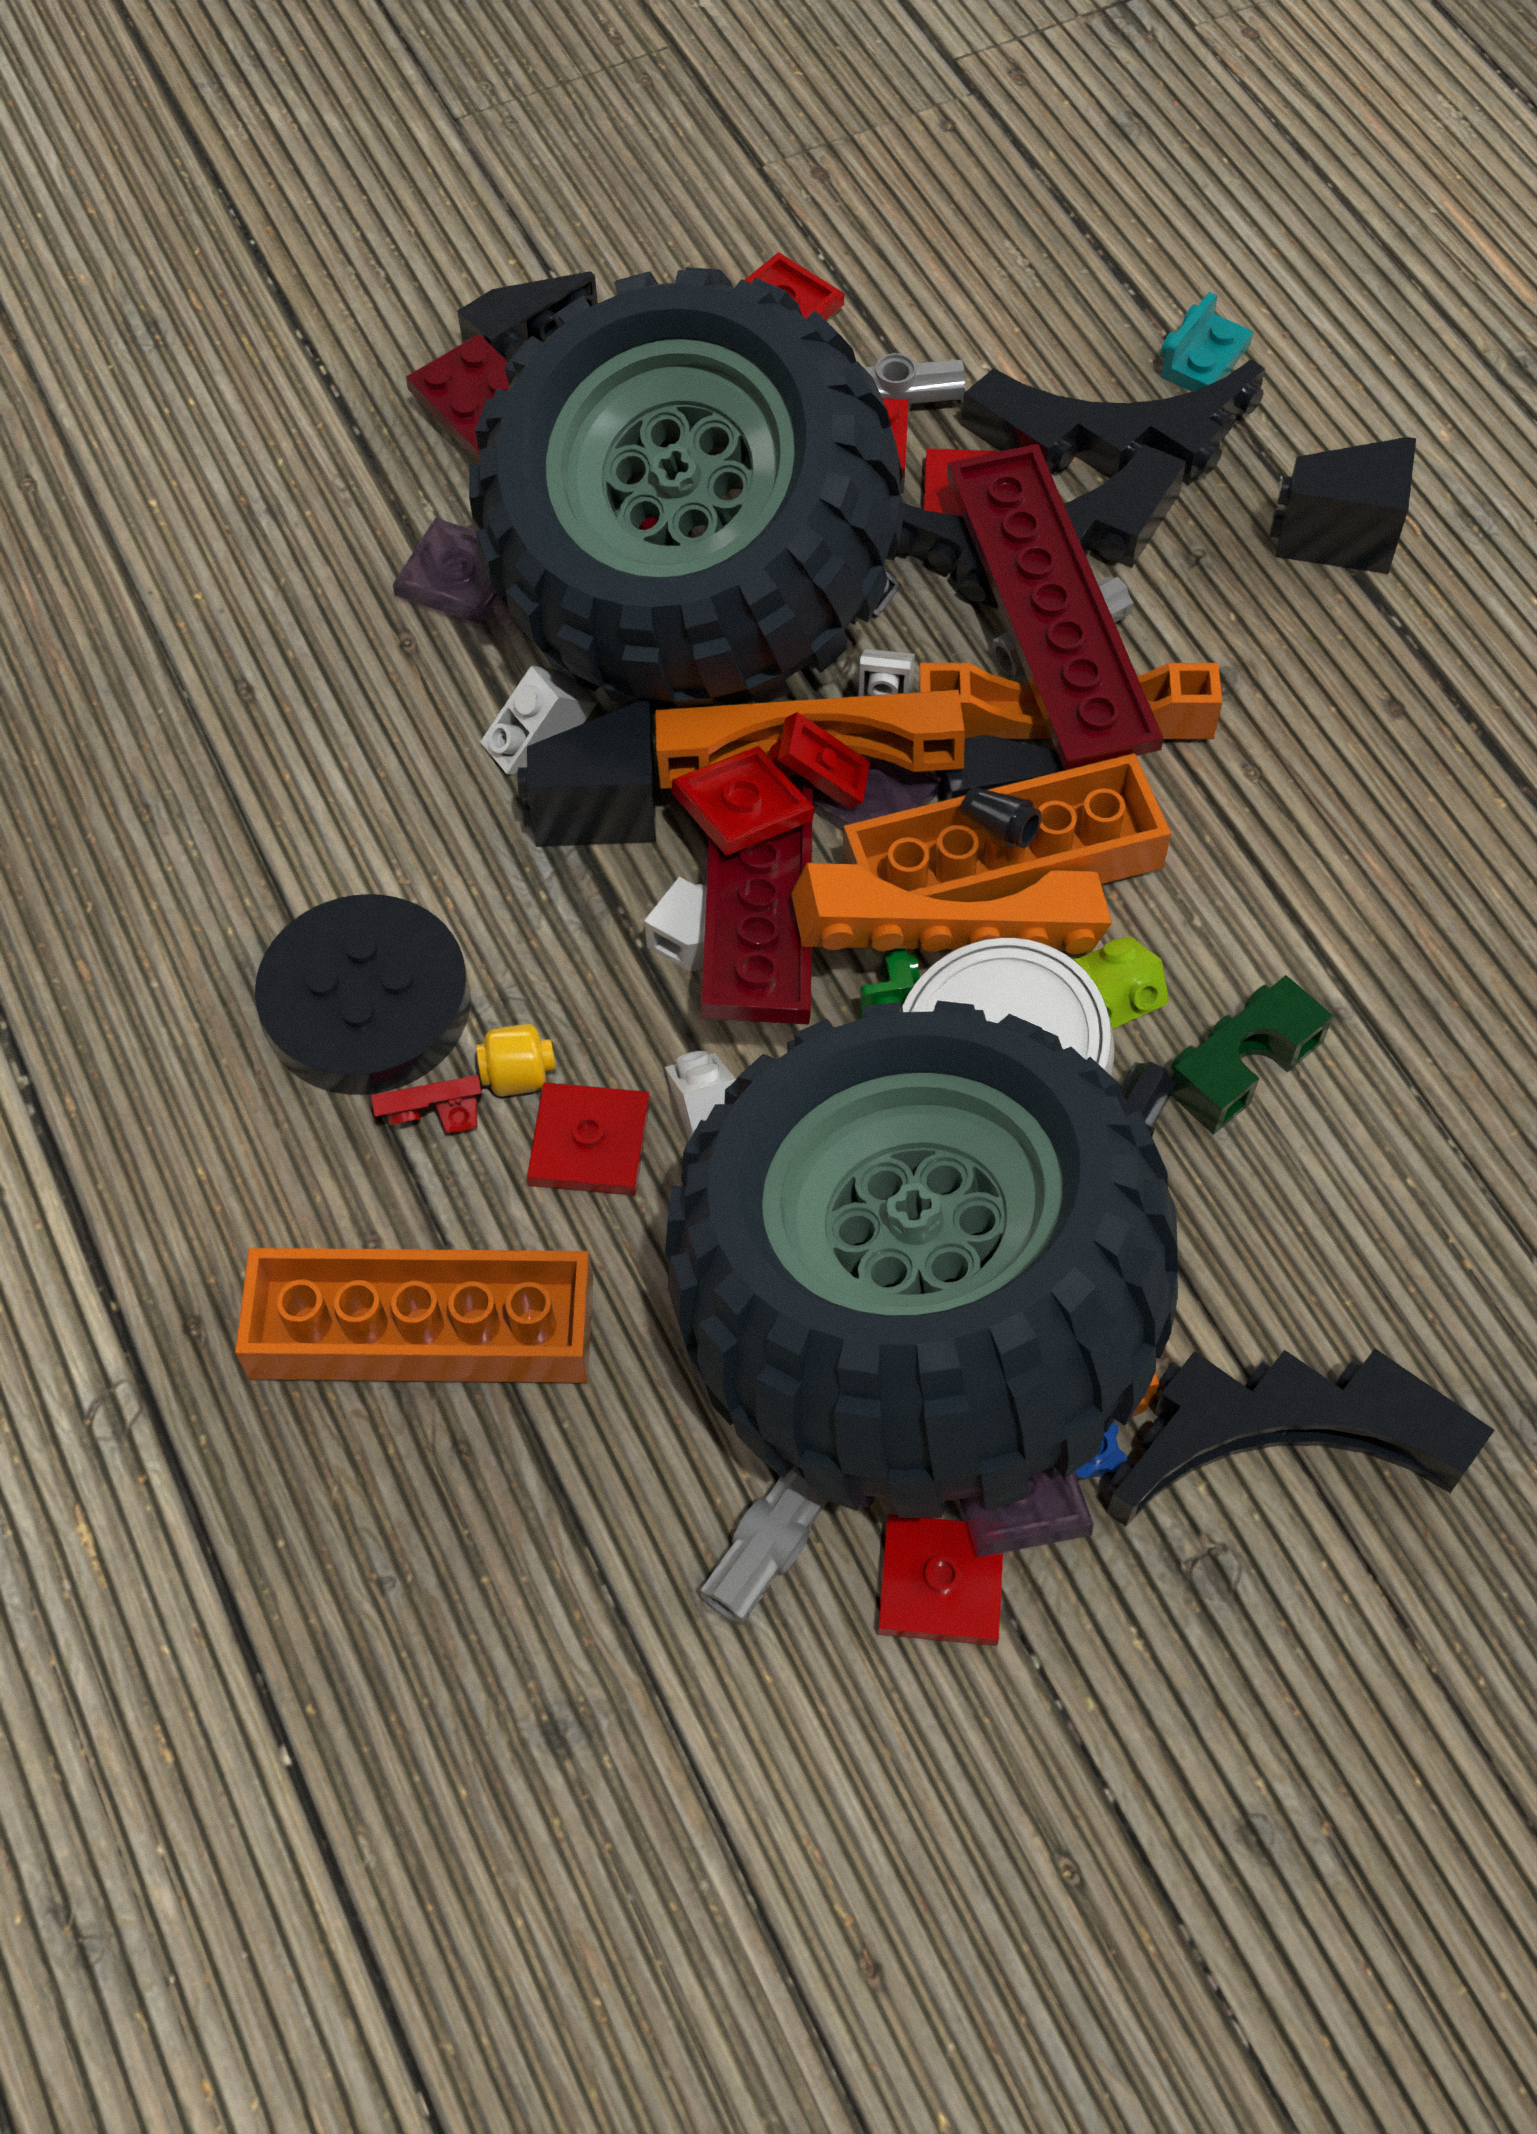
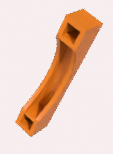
M920 663L918 692L959 690L965 738L990 735L1004 739H1051L1030 684L999 677L971 663ZM1167 663L1137 676L1164 739H1214L1222 706L1218 663Z
M959 690L655 710L660 789L672 788V779L757 746L769 757L771 746L782 738L785 718L796 712L858 754L892 762L912 772L964 769L965 728Z
M807 863L791 893L802 947H824L828 950L874 948L878 951H889L901 948L937 952L944 949L957 950L966 945L988 939L1019 938L1039 942L1058 951H1066L1069 954L1076 955L1092 952L1112 924L1098 872L1050 870L1037 883L1014 895L991 901L958 902L934 899L906 891L878 878L858 864Z

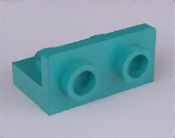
M1208 292L1199 305L1193 304L1189 308L1180 329L1177 332L1171 331L1166 337L1160 352V356L1164 358L1161 378L1191 392L1225 378L1251 345L1254 331L1214 314L1218 295Z

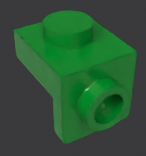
M901 948L881 951L880 967L884 982L863 985L860 988L859 1011L861 1019H863V1007L899 1001L901 1007L903 1006L914 984L920 979L915 952L906 953V949Z

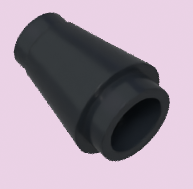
M972 787L967 792L961 805V814L968 817L972 822L1008 848L1015 846L1026 848L1036 837L1042 821L1041 811L1034 808L1031 800L985 789L982 790L977 787Z

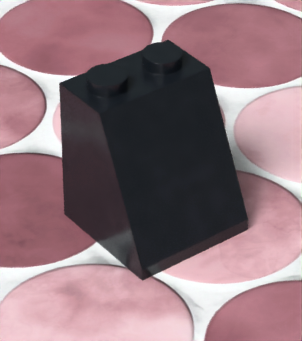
M1404 437L1296 457L1292 476L1283 475L1277 504L1284 505V509L1275 508L1269 536L1278 538L1275 557L1388 574L1409 509L1416 438Z
M649 701L635 702L527 746V767H518L517 771L519 798H523L524 827H533L536 847L656 842L655 760Z

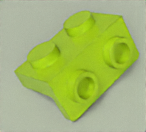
M1131 936L1114 939L1106 943L1099 950L1083 957L1072 959L1087 972L1097 986L1106 1005L1112 1029L1161 1008L1169 1002L1162 959Z

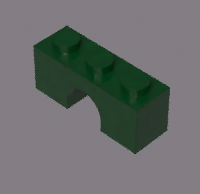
M1287 975L1272 987L1266 984L1262 985L1249 997L1243 1011L1234 1018L1231 1015L1224 1016L1211 1029L1208 1039L1198 1048L1190 1045L1175 1058L1170 1067L1173 1071L1171 1078L1176 1081L1171 1096L1214 1135L1251 1104L1259 1077L1243 1063L1241 1058L1248 1055H1262L1272 1059L1288 1073L1324 1042L1333 1015Z

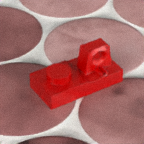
M796 712L785 718L782 738L771 746L769 758L781 771L785 772V775H801L813 783L814 787L847 809L862 804L870 761L800 713Z
M474 1075L371 1095L374 1116L387 1114L389 1125L421 1119L419 1108L431 1106L430 1103H435L445 1132L452 1133L469 1130L478 1126L477 1094H482L483 1092L480 1076Z

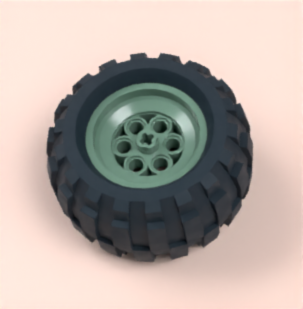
M686 267V270H678L675 283L658 284L651 271L616 280L614 282L617 292L616 296L592 307L589 306L585 296H581L553 315L558 329L547 340L541 342L533 336L529 340L526 339L504 367L508 384L510 385L508 390L496 389L493 399H486L475 430L478 449L480 450V464H469V499L472 519L480 529L476 531V538L481 560L491 585L507 606L510 615L526 637L538 646L554 667L580 686L595 692L598 687H601L612 701L624 706L638 701H649L650 713L655 714V710L659 709L660 704L668 706L670 702L675 703L678 708L728 705V700L746 695H751L755 703L771 702L791 693L786 683L787 678L807 665L812 669L816 668L819 673H822L845 652L847 639L844 629L849 623L855 625L858 618L868 623L884 593L888 579L883 565L885 559L895 561L904 516V507L900 496L903 473L887 408L873 377L858 361L856 362L853 348L815 310L805 319L802 316L799 304L787 291L757 278H754L752 284L741 279L734 288L721 269ZM742 489L741 494L737 498L726 501L722 500L723 495L727 491ZM651 517L659 518L656 525L646 530L639 529L642 522ZM700 525L708 526L703 535L696 538L687 537L692 528Z
M937 1000L934 1011L903 1012L900 1001L863 1007V1019L838 1027H833L828 1019H824L794 1033V1039L787 1042V1053L778 1059L762 1054L725 1089L724 1104H715L707 1120H700L683 1151L681 1174L683 1186H672L665 1244V1254L670 1267L668 1291L693 1371L711 1405L729 1425L734 1424L736 1434L744 1444L780 1476L784 1478L792 1469L806 1480L819 1498L858 1511L860 1505L870 1508L875 1497L892 1500L899 1518H942V1515H944V1501L979 1496L982 1509L984 1508L986 1512L1026 1499L1028 1479L1041 1472H1044L1053 1480L1059 1475L1065 1479L1098 1455L1104 1438V1432L1108 1431L1114 1420L1126 1425L1147 1393L1156 1372V1358H1161L1172 1332L1178 1299L1177 1214L1175 1204L1168 1190V1172L1140 1111L1129 1115V1107L1118 1082L1091 1057L1083 1058L1073 1047L1063 1049L1057 1035L1011 1014H1008L999 1023L987 1021L984 1011L975 1010L974 1004ZM950 1278H959V1279H960V1280L955 1281V1282H943V1281H945V1280H947V1279H950ZM891 1283H898V1284H899V1285H897V1286H895V1287H889V1288L883 1287V1286H885V1285H887V1284H891Z

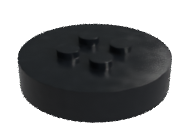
M379 894L351 895L327 901L311 908L291 921L276 936L265 952L258 969L255 984V1000L259 1018L268 1042L280 1062L290 1072L310 1085L326 1091L347 1095H368L391 1091L410 1084L428 1074L456 1046L467 1024L471 1003L470 985L463 954L457 940L448 927L437 916L413 902Z

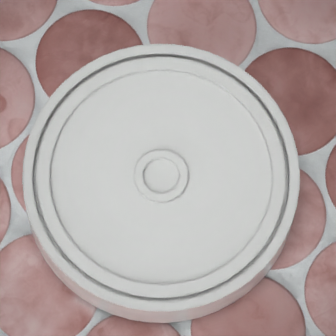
M996 938L961 947L947 954L931 966L916 982L902 1006L903 1012L934 1011L937 1000L974 1004L975 1010H983L986 1020L994 1023H999L1008 1014H1011L1057 1035L1063 1049L1073 1047L1083 1058L1091 1057L1110 1075L1112 1073L1114 1038L1107 1008L1101 993L1087 972L1074 960L1057 949L1039 942L1019 938Z

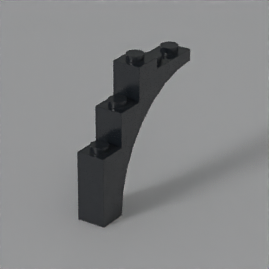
M1250 359L1227 377L1199 390L1162 400L1134 403L1091 402L1058 396L1025 385L993 368L964 392L961 426L999 451L1038 444L1051 475L1059 468H1066L1074 457H1077L1110 479L1128 464L1143 445H1147L1186 461L1182 482L1189 486L1202 473L1208 474L1215 468L1222 455V450L1219 449L1221 439L1229 433L1236 420L1244 413H1252L1261 402L1264 394L1261 386L1265 368Z
M1143 445L1123 469L1101 486L1072 501L1064 503L1085 555L1087 556L1089 551H1092L1108 560L1133 568L1180 494L1186 461ZM903 503L904 516L897 552L926 562L938 570L956 575L955 592L966 596L972 601L981 602L998 609V603L963 516L927 511Z
M1375 1348L1362 1365L1353 1359L1343 1371L1336 1384L1284 1349L1272 1366L1262 1361L1245 1386L1194 1351L1182 1367L1173 1362L1160 1378L1157 1392L1161 1396L1154 1413L1159 1419L1154 1423L1141 1443V1446L1147 1451L1136 1465L1127 1460L1110 1481L1107 1489L1113 1493L1107 1514L1127 1527L1156 1495L1190 1472L1233 1454L1273 1446H1324L1364 1453L1406 1468L1451 1494L1495 1430Z

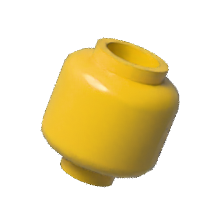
M532 1024L491 1029L486 1033L484 1043L476 1045L482 1086L491 1085L492 1091L498 1096L540 1091L543 1088L544 1082H546V1072L556 1070L552 1040H541L539 1030Z

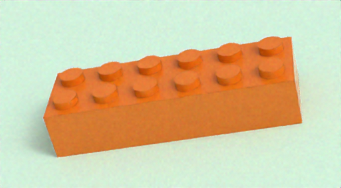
M1135 753L989 789V791L1029 799L1033 802L1034 808L1041 811L1042 821L1039 831L1032 843L1026 848L1018 846L1013 848L1006 847L968 817L961 814V805L965 796L844 825L843 827L844 864H858L878 878L906 891L934 899L958 902L991 901L1014 895L1037 883L1050 870L1098 872L1101 884L1164 868L1171 838L1170 829Z
M249 1248L235 1354L248 1379L588 1383L594 1282L589 1251Z

